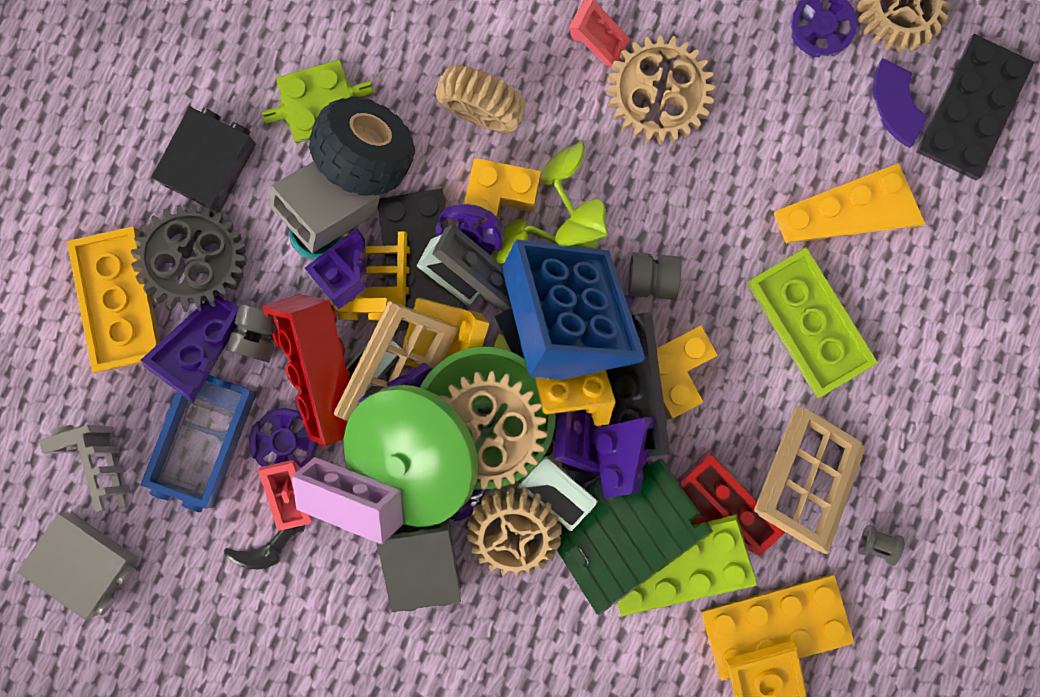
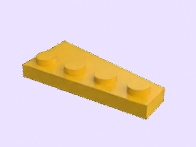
M899 163L774 212L786 244L925 225Z

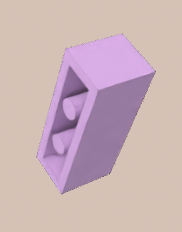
M316 457L292 475L296 509L381 545L403 525L401 490Z

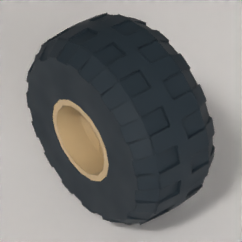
M358 97L341 98L330 102L326 107L324 106L314 123L309 138L310 154L316 167L327 177V180L343 188L342 190L350 193L354 192L362 196H376L388 193L393 189L395 190L409 171L415 155V146L411 132L405 126L403 120L386 106L377 104L370 99H360Z

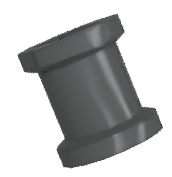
M869 525L863 530L858 545V552L862 555L872 554L886 559L887 564L894 566L902 556L905 544L904 538L900 535L892 537L878 532L874 526Z

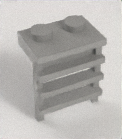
M67 425L52 429V436L39 440L42 454L73 453L79 451L95 512L105 510L102 497L116 496L119 509L127 507L124 493L130 492L129 485H121L119 474L125 472L124 466H116L113 454L120 453L118 446H111L108 437L109 434L114 433L113 427L86 425L73 428V425ZM105 456L108 466L94 468L91 457ZM111 476L113 486L99 488L97 477Z

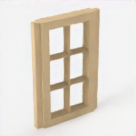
M389 301L334 411L335 416L348 421L355 408L360 404L358 401L364 396L369 384L383 389L387 388L386 383L399 376L407 359L420 363V365L425 362L433 369L444 360L459 328L417 310ZM401 319L415 324L403 350L389 345ZM422 328L436 332L424 357L411 353ZM385 352L400 356L387 382L373 378Z
M797 405L793 409L754 512L816 551H821L824 554L829 553L866 447L862 445V442L820 416ZM807 427L823 435L816 457L800 449ZM829 440L845 449L837 471L821 462ZM797 455L813 464L804 488L788 479ZM818 468L834 477L826 502L810 493ZM785 485L801 494L793 519L776 510ZM807 499L823 508L815 532L799 523Z

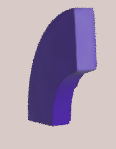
M882 58L874 75L873 99L881 116L880 120L888 132L900 143L910 148L914 145L928 116L917 109L911 98L909 84L912 72Z

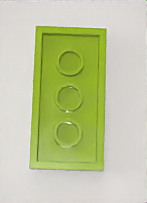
M807 247L746 282L816 398H821L878 364Z
M737 515L707 522L712 528L713 533L617 602L621 616L757 586V577Z

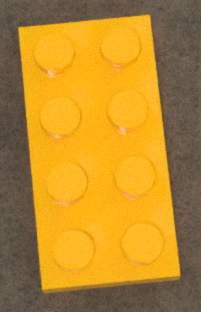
M133 226L67 241L92 373H101L141 364V359L160 343L151 294L146 295L143 289L145 284L138 283L135 276L139 272H134L131 263L137 261L133 258L131 250L140 248L134 240L135 237H139L138 229Z
M833 574L700 611L721 681L730 678L726 659L792 640L798 647L799 658L855 643L837 581Z

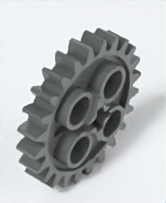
M192 204L189 212L185 213L182 206L177 205V214L172 215L170 211L163 209L165 216L163 220L153 215L151 216L154 224L152 228L145 225L141 226L146 237L134 238L136 245L140 248L131 250L133 258L137 260L131 263L134 272H139L135 277L139 284H145L143 289L146 295L155 293L154 299L157 304H160L167 298L169 309L172 310L179 302L184 312L188 311L190 303H195L198 311H202L203 301H208L212 307H215L214 297L219 295L225 300L228 299L226 287L236 290L237 283L233 278L244 277L243 270L239 267L246 265V258L241 255L246 252L245 245L239 243L241 240L240 232H232L234 228L232 221L222 224L223 215L221 212L212 218L209 207H206L200 214L197 213L195 204ZM201 232L202 234L199 235L197 241H194L196 234ZM176 234L187 235V237L180 242H174L171 240L173 236H175ZM212 243L220 245L219 249L214 252H206L204 250L207 245ZM192 250H194L196 257H191ZM183 258L188 259L186 265ZM173 263L175 265L171 271H159L163 264ZM184 273L185 277L183 282L181 284H178L177 282L180 280ZM205 273L209 275L203 282L192 281L196 274Z

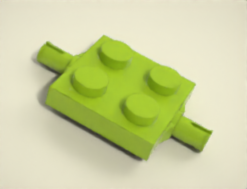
M339 59L276 77L281 94V106L263 110L262 115L266 125L285 119L290 125L294 142L297 144L309 140L314 123L324 106L326 107L330 102L341 98H360L374 94L371 80L352 86L345 76Z

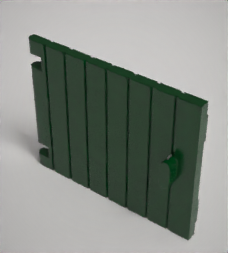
M661 458L652 464L648 460L646 461L642 470L643 481L640 493L604 498L601 477H599L584 489L598 501L594 508L572 531H569L561 524L562 531L559 536L561 542L560 547L556 550L597 615H601L612 605L627 596V594L698 544V542L713 533L712 528L707 522H703L696 528L691 523L692 520L700 515V512Z

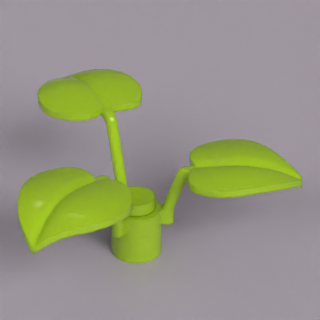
M582 141L554 155L544 166L540 177L544 185L554 183L571 217L559 228L556 236L532 225L527 226V222L523 218L510 222L504 226L505 233L502 248L498 252L494 250L491 253V256L499 264L505 262L516 239L527 241L529 234H536L561 246L596 249L598 246L597 239L608 236L604 203L600 199H593L574 209L562 186L563 179L572 176L583 161L585 145Z

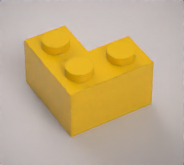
M474 158L464 204L480 206L492 212L498 219L501 206L534 212L541 171ZM487 218L482 219V220H478V222L481 223V222L485 221Z
M702 325L657 348L665 416L668 420L704 403L688 371L718 355Z

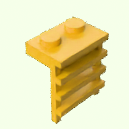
M398 232V245L365 246L366 255L397 254V266L366 267V275L397 274V287H367L353 301L347 303L339 310L329 298H324L329 300L330 304L334 307L336 314H338V320L357 321L359 315H368V320H380L389 301L406 306V294H409V287H406V274H409V267H406L407 254H410V247L407 246V232Z

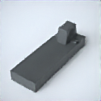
M452 224L445 228L432 255L482 294V299L490 303L493 308H500L502 312L512 308L502 265L455 225Z

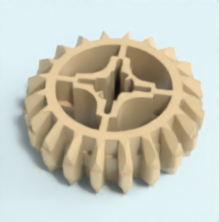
M861 0L857 5L856 11L862 13L858 18V23H868V26L864 29V35L872 32L876 34L873 38V44L879 43L882 39L885 41L884 51L889 50L895 44L897 53L903 52L906 48L912 52L920 45L922 47L928 45L932 38L941 32V26L947 22L948 16L945 13L949 10L951 4L944 0H884L887 6V11L884 13L880 0ZM921 1H923V3H924V5H925V10H926L925 20H924V18L922 17V15H923L924 13H923V11L921 10V7H920V2H921Z
M462 65L448 66L443 75L440 76L435 92L436 98L444 108L449 109L450 113L498 133H512V131L516 130L518 124L521 123L526 101L520 92L515 91L513 86L507 85L502 79H498L492 74H487L481 69L476 70L471 66L464 67Z
M512 485L508 487L506 494H503L499 489L494 491L493 497L485 494L481 504L474 506L473 515L468 520L467 539L471 542L470 549L472 554H478L479 564L489 562L488 568L490 572L500 568L503 577L508 571H514L518 579L521 571L525 570L532 576L535 566L544 570L547 560L553 561L555 549L560 547L561 538L559 536L561 535L562 527L560 522H558V514H549L552 506L550 502L540 506L541 495L539 493L530 498L527 495L528 489L523 488L521 493H515ZM500 517L501 523L495 525L494 529L488 531L487 526L494 519ZM542 533L541 537L534 544L527 545V542L534 539L536 534Z

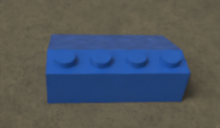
M516 239L502 266V271L529 377L567 379L640 363L645 359L609 250L561 246L559 244Z

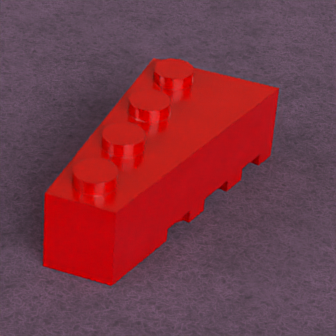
M302 294L263 305L262 309L265 317H273L278 331L272 334L276 347L281 346L289 361L287 366L284 367L287 378L296 389H299L300 394L296 395L295 400L309 439L325 447L343 440L348 421L335 416L334 411L351 379V374L345 366L343 358L345 347L342 340L338 337L335 325L337 314L334 307L330 304L329 300Z

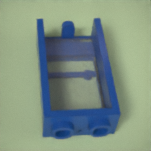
M212 375L208 376L193 403L176 391L140 485L151 489L149 494L156 498L169 501L171 497L182 500V507L192 511L202 512L203 508H213L258 392Z

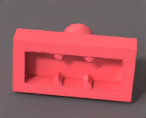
M583 0L569 26L573 40L583 42L609 67L613 66L614 61H619L621 51L625 50L630 40L595 0Z

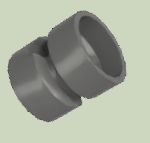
M632 252L629 267L628 296L647 298L651 293H655L658 299L676 300L681 282V257L661 255L657 260H654L652 254Z
M240 304L234 321L238 329L231 332L226 351L269 363L275 346L271 341L272 334L278 332L273 317L266 318L263 310ZM248 331L261 334L260 342L256 343L246 340Z

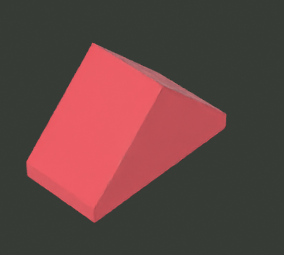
M294 460L259 467L258 469L278 531L311 524L313 520L311 515L296 509L292 475L301 468Z

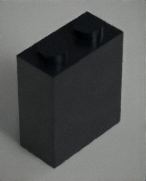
M189 106L151 178L162 186L219 213L251 156L256 143L249 136L251 132L240 124L232 122L231 126L221 122V117L215 112L204 107L200 112Z

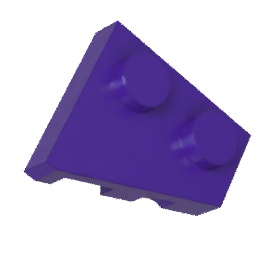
M357 228L305 267V270L338 310L353 301L357 295L367 288L365 238Z

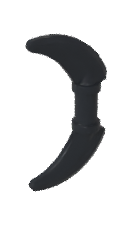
M306 525L280 530L270 542L268 541L265 546L258 549L235 551L226 548L224 549V554L234 564L246 569L259 570L269 568L279 563L281 549L292 535L295 536L297 532H304Z

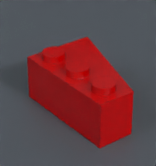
M709 450L677 479L700 512V515L693 521L701 524L737 515L747 549L758 556L762 555L786 533L754 512L758 500Z

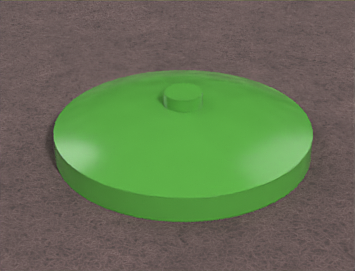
M474 347L450 355L432 369L420 387L438 397L443 395L451 398L452 395L448 387L453 384L461 390L462 377L465 376L472 384L474 383L476 372H480L483 380L487 381L490 372L495 371L496 381L501 382L502 378L509 374L510 386L513 387L521 380L523 382L520 389L522 394L533 390L534 393L529 399L530 404L541 402L535 378L529 377L525 359L513 352L495 347ZM485 395L476 397L474 401L475 409L481 414L491 413L493 410L492 400ZM507 403L501 404L487 425L480 423L484 430L475 443L477 453L488 436L491 434L494 436L498 435L494 432V427L507 410ZM542 406L535 412V415L546 417V422L538 425V429L546 431L547 437L537 438L536 440L545 447L543 452H532L538 460L537 465L546 454L555 429V413L545 414ZM509 416L504 420V427L508 433L518 434L523 431L524 424L519 417ZM468 427V429H469V431H470V433H471V436H472V438H473V433H472L471 429ZM489 446L484 450V457L489 463L497 464L503 460V453L498 447ZM528 462L525 463L528 473L537 466ZM518 471L514 472L516 481L524 477ZM506 477L502 478L501 487L511 484ZM477 479L474 489H482L480 479ZM489 480L486 489L497 488L494 480Z
M399 385L387 387L363 400L355 408L348 420L344 436V454L348 470L401 490L403 524L421 527L439 524L453 516L469 500L478 476V457L474 440L460 415L437 395L414 386Z

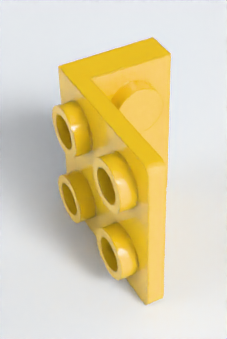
M423 298L416 299L414 310L459 328L444 359L456 352L483 346L489 322L482 313ZM410 322L408 325L402 350L404 349L415 327V324H412ZM422 328L411 353L424 357L436 332ZM407 359L404 365L417 367L420 363Z
M606 370L567 379L535 378L542 409L545 414L585 409L587 413L592 414L595 426L609 424L615 399Z

